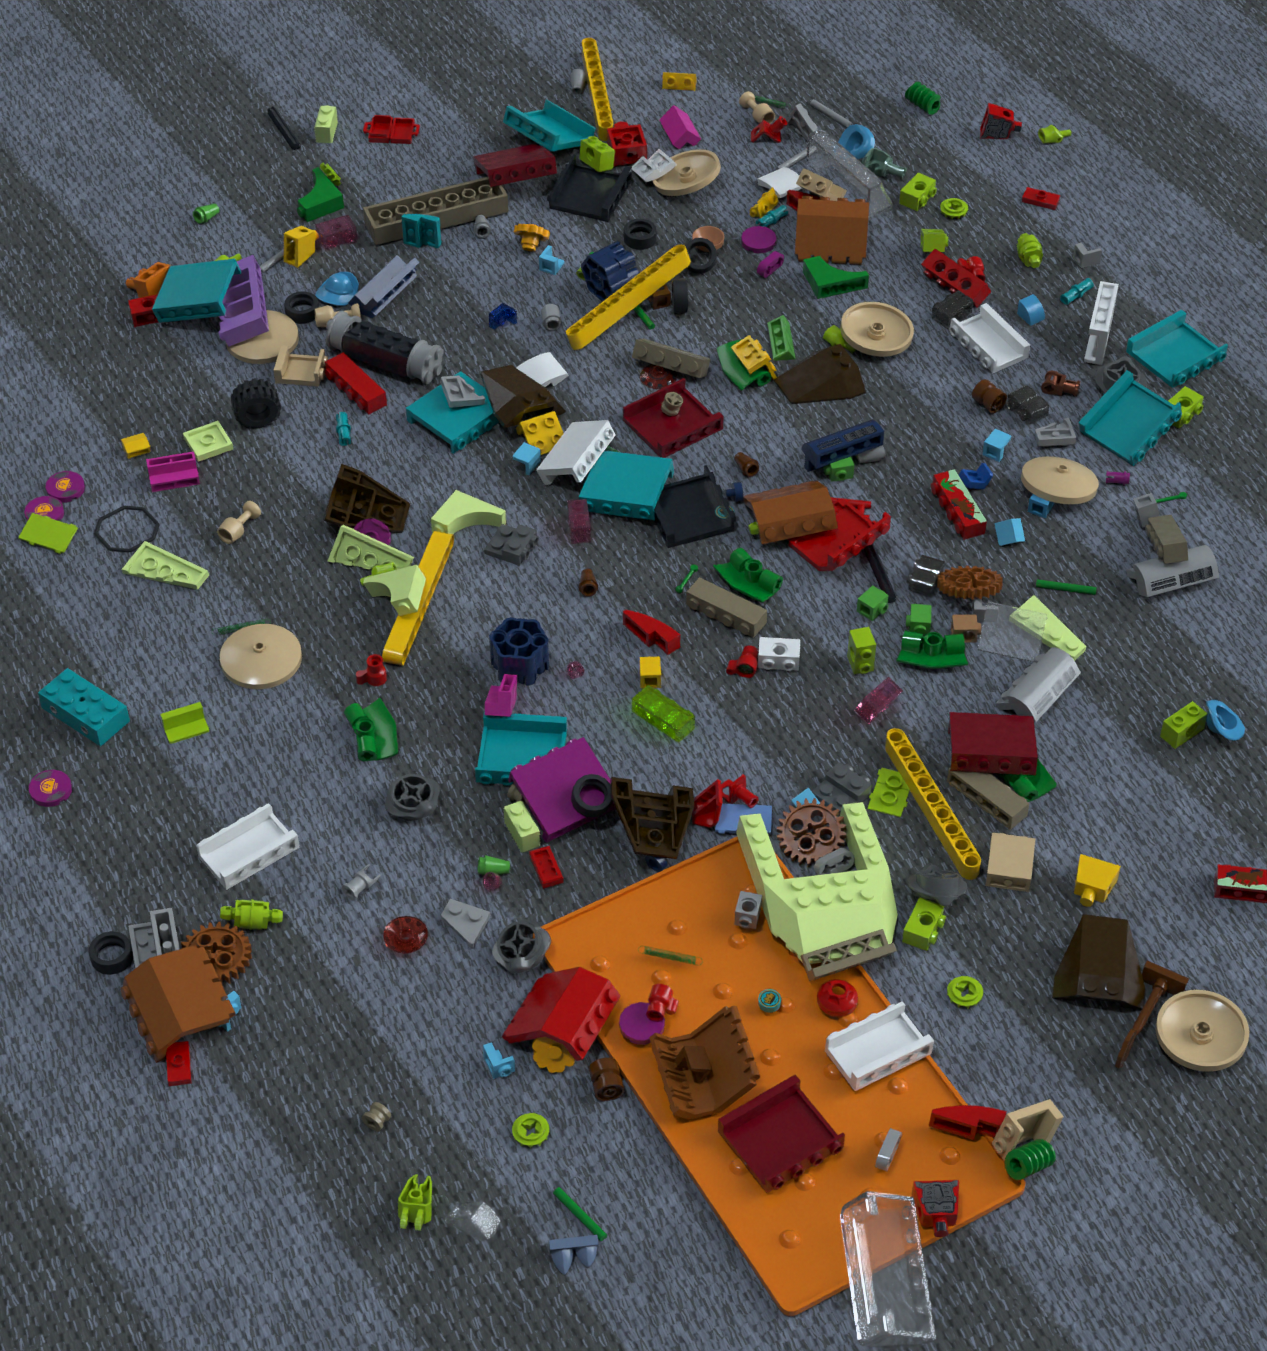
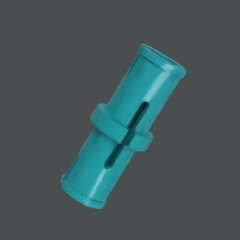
M781 205L773 211H768L765 216L756 220V224H759L757 226L767 227L772 223H777L780 218L788 215V210L785 211L787 207Z
M1086 278L1078 285H1073L1069 291L1060 296L1061 302L1068 305L1076 298H1081L1085 292L1094 287L1093 281L1090 278Z
M339 412V415L336 414V432L339 435V444L347 446L351 444V426L348 424L347 413Z

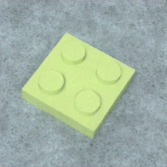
M219 421L183 433L184 440L191 451L194 452L198 462L233 450V444Z

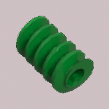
M915 82L905 92L906 99L929 115L938 112L940 108V95L931 91L930 88H926L921 82Z
M1036 1139L1008 1152L1004 1161L1005 1169L1011 1178L1022 1180L1052 1166L1055 1162L1056 1154L1049 1142L1043 1139Z

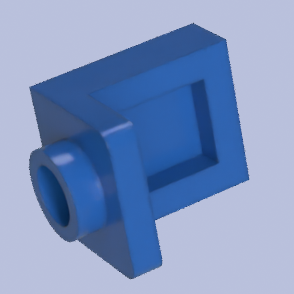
M981 463L977 471L962 469L959 477L965 487L969 489H985L992 479L993 473L986 463Z

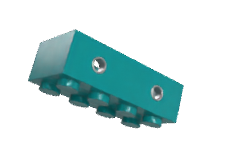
M69 668L65 669L38 692L42 709L100 747L130 722L126 705Z

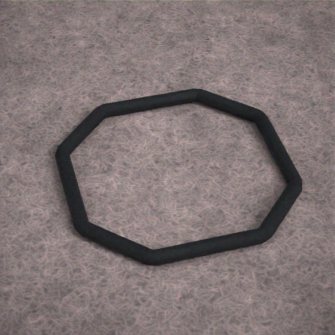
M125 505L100 517L94 531L95 536L110 551L129 553L138 549L143 542L130 549L111 547L98 533L103 520L124 509L143 511L153 521L155 528L152 537L145 540L148 543L156 538L160 525L144 507Z

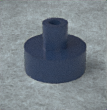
M741 482L732 483V489H726V497H733L735 502L743 501Z
M645 857L647 865L656 872L663 871L668 865L666 858Z

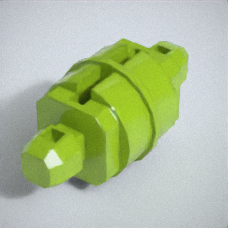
M1021 234L1017 240L1019 258L1027 267H1039L1043 257L1041 244L1034 235Z
M254 899L236 900L235 908H231V906L220 908V918L224 920L234 919V926L239 928L261 930L267 929L268 921L271 923L282 922L283 911L278 909L269 910V902Z

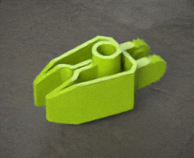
M415 1174L408 1179L398 1198V1217L400 1218V1228L406 1229L408 1222L414 1223L415 1230L421 1231L422 1225L431 1221L432 1180L430 1176H427L425 1182L419 1185L418 1175Z

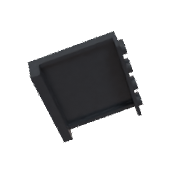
M573 154L571 159L567 161L564 171H561L558 181H555L552 191L548 193L549 209L608 222L632 181V167L625 166L621 173L608 170L598 172L590 166L577 164L576 155Z
M704 465L703 475L664 485L654 509V521L667 548L734 531V522H736L734 511H730L729 502L726 497H723L721 486L716 484L715 475L713 472H710L707 465ZM718 506H720L726 519L719 518L715 514Z

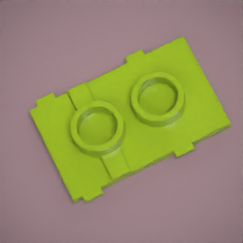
M32 513L18 538L29 542L30 545L35 546L36 544L61 554L66 551L78 527L51 519L48 516Z
M881 768L877 773L879 777L874 791L869 796L871 800L868 809L901 817L903 809L908 803L906 800L910 789L899 772Z

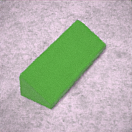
M782 315L768 322L774 361L795 359L790 324Z

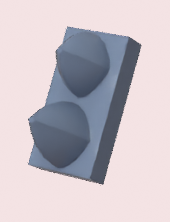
M597 1235L549 1240V1251L551 1252L552 1259L563 1275L567 1273L571 1266L573 1250L576 1251L578 1259L586 1267H589L595 1260L598 1247Z

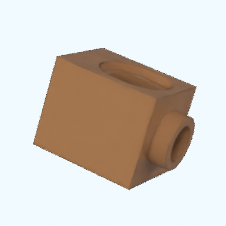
M952 615L951 635L963 634L965 643L977 642V635H981V623H977V615Z

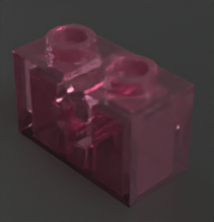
M349 215L315 224L316 232L319 235L318 240L324 250L357 240L356 226Z
M587 499L567 500L571 544L591 543Z
M888 676L860 702L855 711L868 724H871L896 701L903 690Z

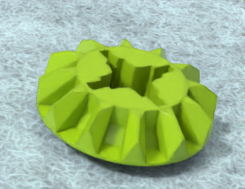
M324 163L320 164L321 170L335 186L342 184L340 182L341 178L328 163L326 165Z
M946 199L940 205L941 213L945 214V217L950 216L952 219L954 217L959 219L961 216L965 217L966 213H968V205L961 199Z
M960 976L950 981L947 987V995L950 1001L956 1003L958 1007L966 1006L968 1009L972 1005L977 1006L978 1002L982 1000L983 987L972 977ZM968 987V994L962 997V992Z
M535 1113L521 1115L512 1126L514 1140H517L521 1146L528 1145L530 1148L533 1145L540 1146L544 1140H547L550 1132L547 1120ZM535 1126V1133L527 1136L526 1129L531 1130Z

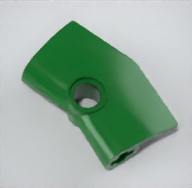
M742 339L717 347V354L723 373L741 391L753 381L759 386H764L770 381L771 374L763 366L750 374L735 355L731 347Z
M737 548L732 552L729 563L713 565V568L733 589L760 602H764L772 597L783 583L782 576L768 569L763 570L762 563L759 560L753 559L743 548Z
M905 630L901 651L896 661L931 669L967 666L963 634L944 635V638H942L939 633L930 632L924 637L923 634Z
M378 698L364 709L358 703L346 707L344 715L356 733L359 760L363 762L376 761L398 754L396 722L381 698Z
M1039 759L1037 760L1036 775L996 773L1003 778V782L1007 786L1012 787L1014 792L1024 797L1027 802L1040 798L1053 790L1057 785Z

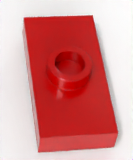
M1029 187L1026 188L1022 196V202L1052 210L1056 209L1060 201V195Z
M550 846L529 851V857L543 889L564 883L563 876Z
M189 1041L175 1042L166 1051L168 1086L192 1084Z

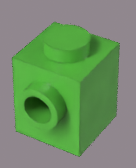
M848 457L825 465V475H829L831 482L853 478L854 463L852 458Z
M873 585L857 601V612L871 621L880 614L883 615L888 609V594Z
M911 604L910 615H906V627H910L909 631L923 634V636L930 633L932 605Z

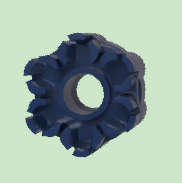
M616 241L588 255L581 264V270L588 290L602 302L633 279L634 275L639 273L638 269L634 267L636 266V261L633 260L635 257L632 252L625 251L620 242Z
M510 617L506 618L502 624L490 633L491 666L493 665V668L498 670L500 682H502L504 674L518 675V682L520 684L525 683L526 677V686H530L535 683L537 674H542L545 672V669H549L548 637L545 635L539 621Z

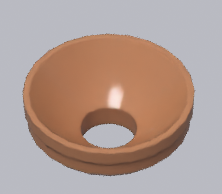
M703 226L696 229L692 235V239L701 237L708 239L714 244L716 250L721 248L724 243V233L717 227ZM696 246V248L703 252H709L706 247Z

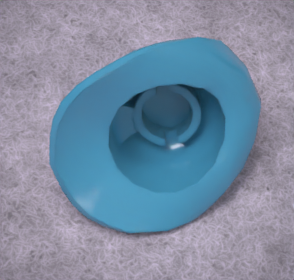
M859 124L850 125L845 129L838 141L836 155L846 160L864 158L868 151L875 146L872 132Z
M351 272L332 274L318 288L315 296L325 303L345 306L358 293V280Z
M1206 701L1209 709L1206 719L1208 728L1212 732L1221 734L1230 740L1242 738L1245 727L1239 716L1221 701Z

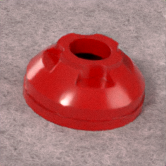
M833 979L826 981L820 986L817 993V1004L824 1013L834 1017H843L851 1014L856 1009L858 994L854 986L849 982ZM841 987L845 990V993L837 995L833 993L832 989Z

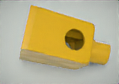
M298 226L285 232L284 262L297 268L301 266L315 252V241L319 238L318 233L304 226Z
M1080 854L1074 894L1081 896L1080 903L1086 907H1091L1094 900L1103 903L1118 880L1121 866Z

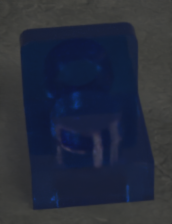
M505 303L500 304L489 313V327L494 330L500 325L502 326L506 320L514 325L517 323V311Z

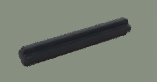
M273 106L268 108V115L291 149H299L300 142L278 110Z
M874 543L864 547V552L878 585L882 591L888 594V603L895 602L896 594Z

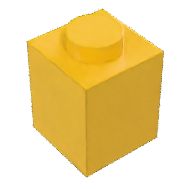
M640 657V688H661L660 657Z

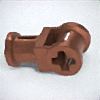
M1051 370L1046 372L1045 382L1042 383L1041 390L1049 395L1062 396V393L1065 392L1077 397L1081 381L1067 380V375Z

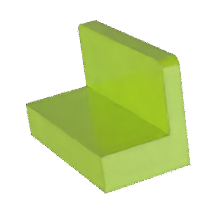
M201 702L160 714L162 726L170 744L209 732Z

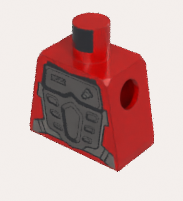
M988 103L980 126V139H1008L1011 131H1021L1022 122L1014 121V112L1012 110Z
M959 1180L914 1181L911 1194L921 1226L933 1227L934 1236L936 1237L947 1236L949 1234L948 1226L956 1225L958 1216Z

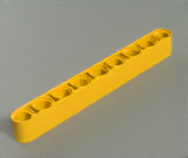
M585 38L582 40V59L587 76L586 79L597 133L600 140L607 141V128H613V119L598 47L595 39Z
M681 244L671 248L566 330V335L572 349L579 350L585 347L691 264V260L686 246Z
M433 531L418 566L426 578L418 612L402 616L398 614L383 649V662L404 665L454 544L453 534Z
M897 728L890 729L887 732L885 743L887 754L908 785L910 792L960 875L967 880L977 878L981 864L980 855L905 733Z

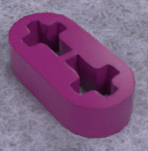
M777 251L772 252L759 263L757 274L767 278L782 266L784 255Z

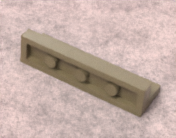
M880 929L803 954L800 957L808 979L812 981L889 956L897 950L894 943L888 944L884 930ZM879 936L882 944L881 947L874 949L868 945L872 937ZM856 943L863 947L861 953L857 955L849 953L851 944ZM836 950L842 953L841 960L834 962L828 959L830 952ZM815 956L823 960L821 966L812 969L808 958Z

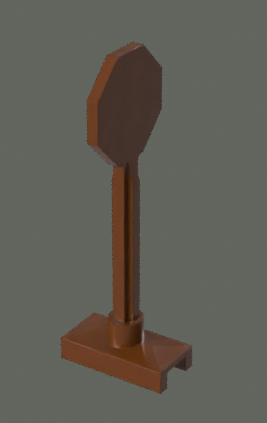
M1147 960L1142 971V977L1145 983L1153 986V991L1135 1021L1133 1028L1130 1029L1118 1054L1115 1067L1122 1068L1136 1036L1144 1028L1161 995H1164L1165 992L1176 995L1186 991L1185 988L1189 978Z

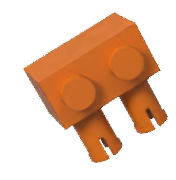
M157 262L148 269L142 268L138 276L135 278L129 277L126 280L127 288L135 289L139 298L158 295L170 265Z

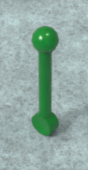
M1180 492L1179 495L1155 500L1157 503L1175 499H1186L1187 494Z
M697 565L690 566V572L680 586L676 587L677 593L683 592V587L694 572L698 571Z

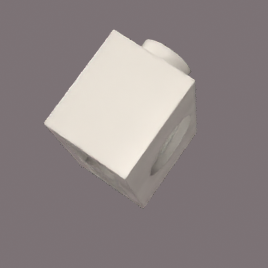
M760 637L758 668L786 671L799 670L800 639Z

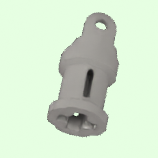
M370 864L358 871L353 880L342 885L343 893L353 901L358 898L359 893L364 889L370 888L381 876L379 874L376 878L370 879L364 873Z

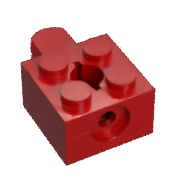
M620 121L614 124V128H607V144L615 150L613 166L636 163L642 156L647 159V143L640 124L629 126L627 122Z

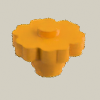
M518 224L514 227V234L522 238L521 245L523 250L535 252L539 241L549 240L550 232L543 227L534 224Z
M547 1037L533 1040L532 1048L535 1050L533 1052V1059L537 1062L538 1067H547L550 1073L563 1072L565 1066L571 1067L574 1065L575 1059L563 1044Z

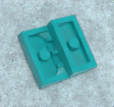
M424 214L402 215L404 244L420 248L422 244L434 248L441 246L439 217Z

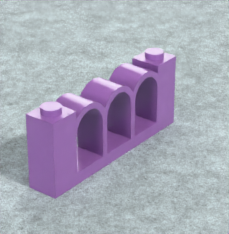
M254 255L236 261L242 273L232 276L222 301L226 313L225 316H219L222 322H220L218 333L221 340L225 341L228 347L269 331L261 268Z

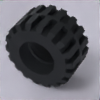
M254 378L251 381L246 380L243 384H238V388H234L233 394H231V404L235 419L240 425H244L246 428L252 427V429L262 428L265 425H271V422H275L277 416H280L281 404L277 389L270 381H264V379L256 380Z

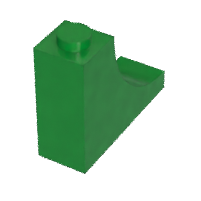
M319 167L312 169L314 188L309 194L298 199L297 213L306 222L344 208L342 193Z
M821 256L803 259V274L817 299L868 288L869 274L867 271H843L827 264Z

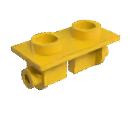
M663 72L662 89L695 91L696 74Z
M773 187L768 192L763 193L757 202L758 204L750 208L749 214L751 217L762 218L778 204V197Z

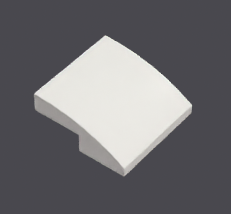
M658 149L648 160L642 156L632 166V170L645 182H649L665 175L677 164L663 151Z
M786 167L757 179L758 185L769 188V190L773 187L778 198L786 196L788 190L798 191L802 189L796 185L800 175Z
M550 352L535 356L516 367L544 387L550 383L555 386L569 376Z

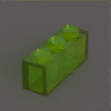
M647 685L632 698L633 713L678 743L695 729V716L691 711L685 710L674 700H670L658 689H654L650 685Z

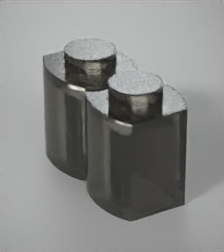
M1025 385L1008 394V408L1019 414L1022 421L1033 424L1048 416L1049 404L1041 396H1038L1031 387Z
M922 555L919 560L916 559L913 573L910 572L907 577L908 590L931 597L937 587L938 575H940V572H944L945 561Z

